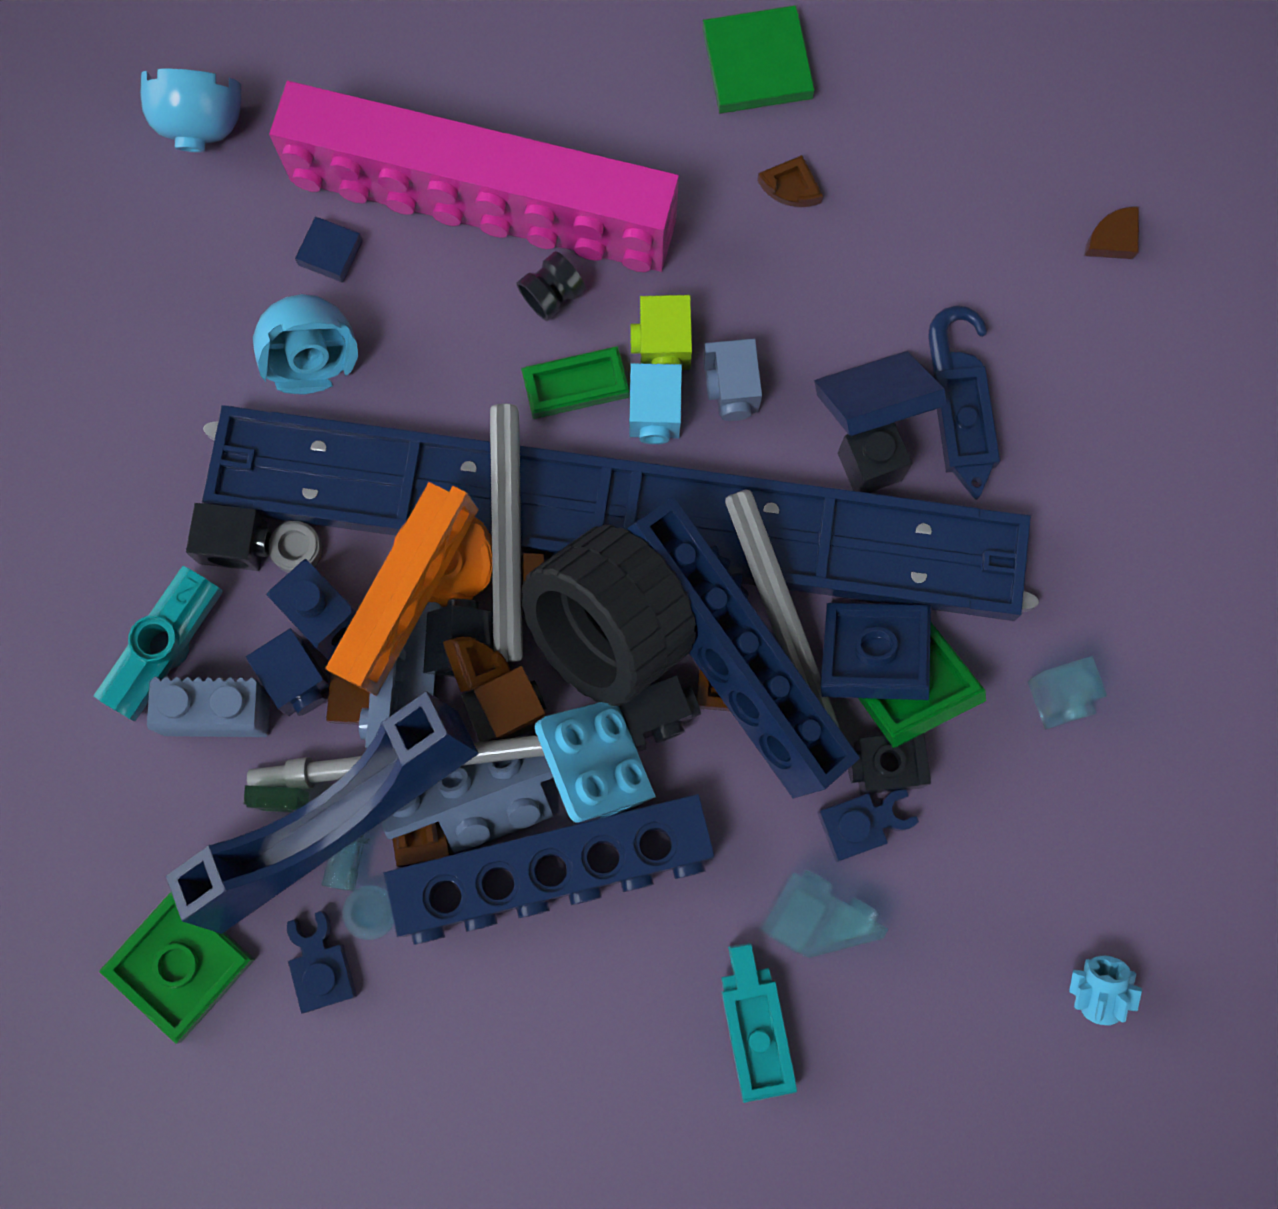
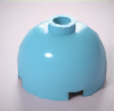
M157 69V79H152L148 71H143L141 73L140 90L142 111L148 124L159 135L175 140V149L186 152H205V143L221 141L234 128L239 118L241 106V83L229 78V87L216 84V74L188 69Z
M300 294L285 297L271 304L260 316L253 335L255 358L260 376L265 382L266 378L275 382L276 389L284 393L305 395L324 391L333 386L328 378L337 376L342 370L346 377L353 370L358 358L357 342L348 320L338 307L319 296Z

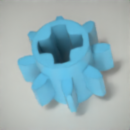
M1097 956L1091 960H1085L1084 970H1073L1069 992L1076 995L1074 1008L1081 1010L1088 1020L1096 1024L1113 1025L1119 1021L1122 1023L1126 1022L1128 1010L1138 1011L1142 988L1134 985L1136 973L1130 971L1126 963L1115 957Z

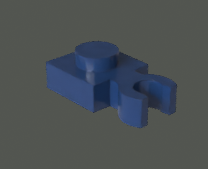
M907 790L891 792L883 798L880 806L875 808L868 793L819 811L818 816L835 861L838 862L888 844L883 832L884 828L888 827L894 831H905L914 827L919 822L917 816L900 820L895 817L892 810L893 804L896 801L909 796Z
M325 911L315 913L318 927L316 933L311 937L303 935L298 920L287 922L288 937L293 944L301 948L303 955L288 961L301 1014L357 997L344 945L328 948L326 940L331 933V921Z

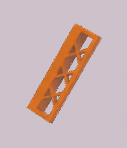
M428 482L325 668L327 671L375 696L378 695L478 512V508L467 492L455 486H452L450 491H447Z

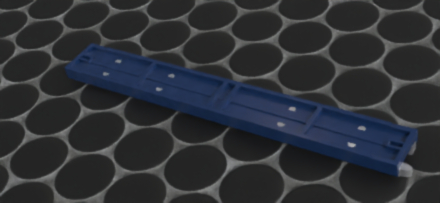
M221 405L218 421L207 423L203 427L206 435L214 441L202 503L255 509L264 518L300 521L307 524L396 536L400 528L410 517L428 482H431L447 491H450L452 486H455L467 492L478 508L475 517L483 522L492 536L490 441L278 412H266ZM520 446L521 553L543 554L546 557H552L591 528L613 525L615 528L627 529L674 496L709 547L716 545L719 550V556L728 558L731 561L727 568L729 575L743 573L742 584L756 585L725 503L729 495L742 490H750L788 590L886 604L931 605V610L1015 621L1021 616L1022 612L1032 610L1039 603L1036 596L1024 591L1031 515Z

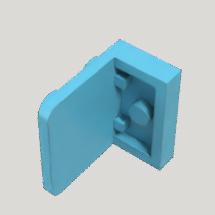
M599 702L545 716L536 722L535 732L567 813L572 821L580 823L599 816L604 818L624 813L656 797L619 706H611L608 703Z

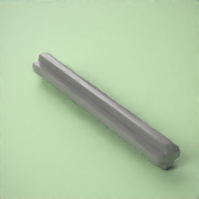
M506 403L492 405L490 408L494 652H500L507 662H518L523 658L519 410L516 405Z
M742 490L729 495L725 503L777 642L839 728L829 697L821 696L820 673L753 494L750 490Z

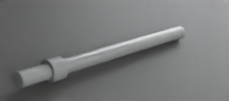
M537 735L474 742L479 754L464 765L545 755ZM362 756L313 761L311 757L288 759L285 765L249 769L247 783L251 790L287 786L291 791L314 788L316 782L341 779Z

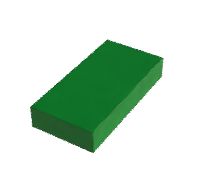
M618 346L521 368L533 420L629 398V389Z

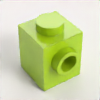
M690 295L640 296V323H630L631 354H641V364L682 365V370H690L692 356Z

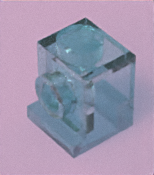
M1093 656L1042 671L1027 681L1045 730L1096 714L1093 703L1107 696Z

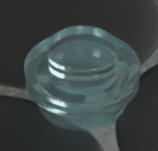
M363 886L348 896L343 906V921L351 934L360 939L374 940L386 935L392 929L394 921L388 893L385 889L377 886Z

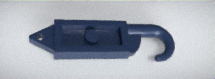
M956 305L945 308L935 315L929 326L928 340L934 373L933 377L945 388L947 405L937 409L946 473L953 472L971 496L977 500L982 494L992 468H996L1000 463L986 368L973 355L950 351L948 328L952 322L964 320L971 323L981 337L987 334V328L984 320L976 311L969 307ZM972 481L978 482L979 487L973 486Z

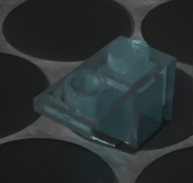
M805 870L802 877L796 873L788 875L758 930L800 956L811 958L884 939L888 928L877 922L880 916L877 910L853 897L849 904L844 903L830 894L834 887L830 882L809 870Z

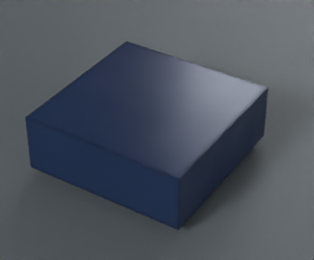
M315 216L295 260L298 266L343 283L363 240L360 233Z

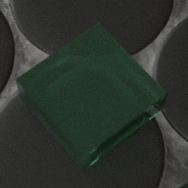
M245 785L243 804L247 808L256 811L292 813L308 803L309 792L300 788Z

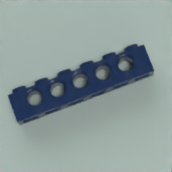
M672 496L626 530L632 532L636 537H641L649 543L651 548L659 552L672 571L676 573L684 591L687 592L696 626H694L696 631L695 643L692 644V650L689 654L792 798L827 789L860 759L675 497Z
M699 794L383 872L396 935L397 937L412 936L413 945L445 938L443 927L464 922L466 932L496 925L498 924L496 918L498 913L517 909L518 918L520 919L550 911L548 904L550 900L569 896L570 904L576 905L602 898L600 891L602 887L621 883L622 891L628 892L654 885L653 874L673 870L674 878L680 879L706 872L703 862L712 860L715 856ZM650 831H660L670 840V852L661 860H650L640 850L641 838ZM602 843L612 845L619 853L618 865L613 871L605 874L592 870L588 862L590 851L596 845ZM550 856L563 859L567 867L565 879L554 887L544 886L537 876L540 862ZM498 869L508 870L514 879L513 891L502 900L491 898L486 890L488 876ZM446 882L455 883L461 891V902L450 913L441 912L434 902L437 888Z

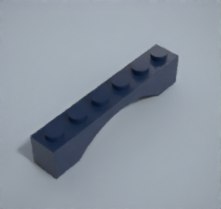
M425 691L384 720L374 740L362 757L341 779L318 797L296 811L262 828L233 839L208 845L167 874L166 878L182 922L220 934L224 933L479 753L458 711Z

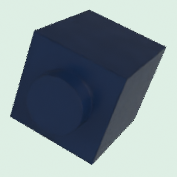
M291 628L245 656L276 707L288 716L295 712L298 716L307 714L325 701L323 694L329 691L330 682L302 638Z

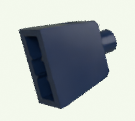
M304 559L266 594L301 633L330 661L342 639L341 637L339 640L332 642L333 637L341 629L350 625L356 611L307 559Z

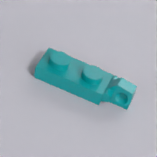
M751 943L729 946L728 950L733 975L721 977L723 986L721 994L742 1101L746 1103L796 1093L797 1086L776 982L772 981L769 968L756 970Z

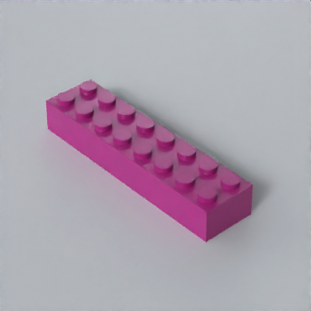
M287 80L269 135L290 181L297 187L310 192H318L320 189L336 192L343 198L355 203H365L369 200L385 204L389 209L404 215H411L413 212L430 215L438 222L449 226H459L463 223L479 227L484 233L498 238H504L508 235L524 238L532 245L543 249H553L556 246L573 250L580 257L592 261H599L605 258L622 262L626 268L636 272H648L650 270L662 272L677 218L679 175Z

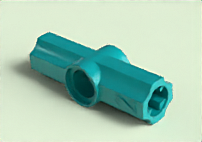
M182 566L150 614L139 619L131 627L128 634V646L104 679L94 697L132 721H136L148 704L150 681L155 676L163 680L171 669L178 667L186 659L190 640L223 593V590L193 570ZM161 632H167L169 639L166 648L158 654H151L150 643L152 639Z

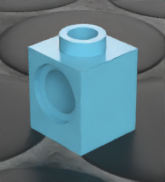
M631 363L630 437H639V440L646 444H664L669 442L670 438H679L682 365Z

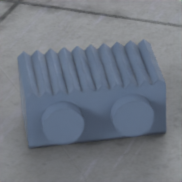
M155 676L150 681L147 714L148 730L163 736H268L270 696L263 684L252 677L248 681L242 677L236 681L231 677L227 680L221 677L216 680L208 677L206 680L197 677L193 680L187 676L184 680L179 677H175L172 680L166 676L162 680Z

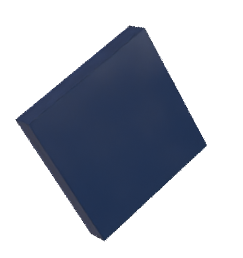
M908 351L814 380L817 396L849 436L947 405L945 388Z
M827 603L821 696L929 700L931 605Z

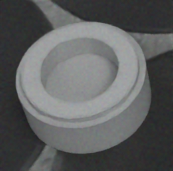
M290 521L274 530L269 539L268 550L274 563L281 570L289 573L304 559H307L315 567L321 559L323 546L320 537L311 526L300 521Z

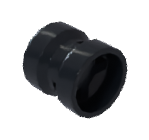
M554 251L542 261V268L538 272H529L516 282L517 288L524 300L545 321H549L560 311V304L566 299L573 300L586 290L583 279L566 257L557 251Z

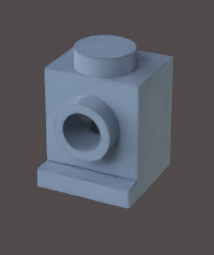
M755 339L705 343L703 367L706 370L708 400H717L719 416H721L722 420H744L749 418L751 413L759 412L762 390Z

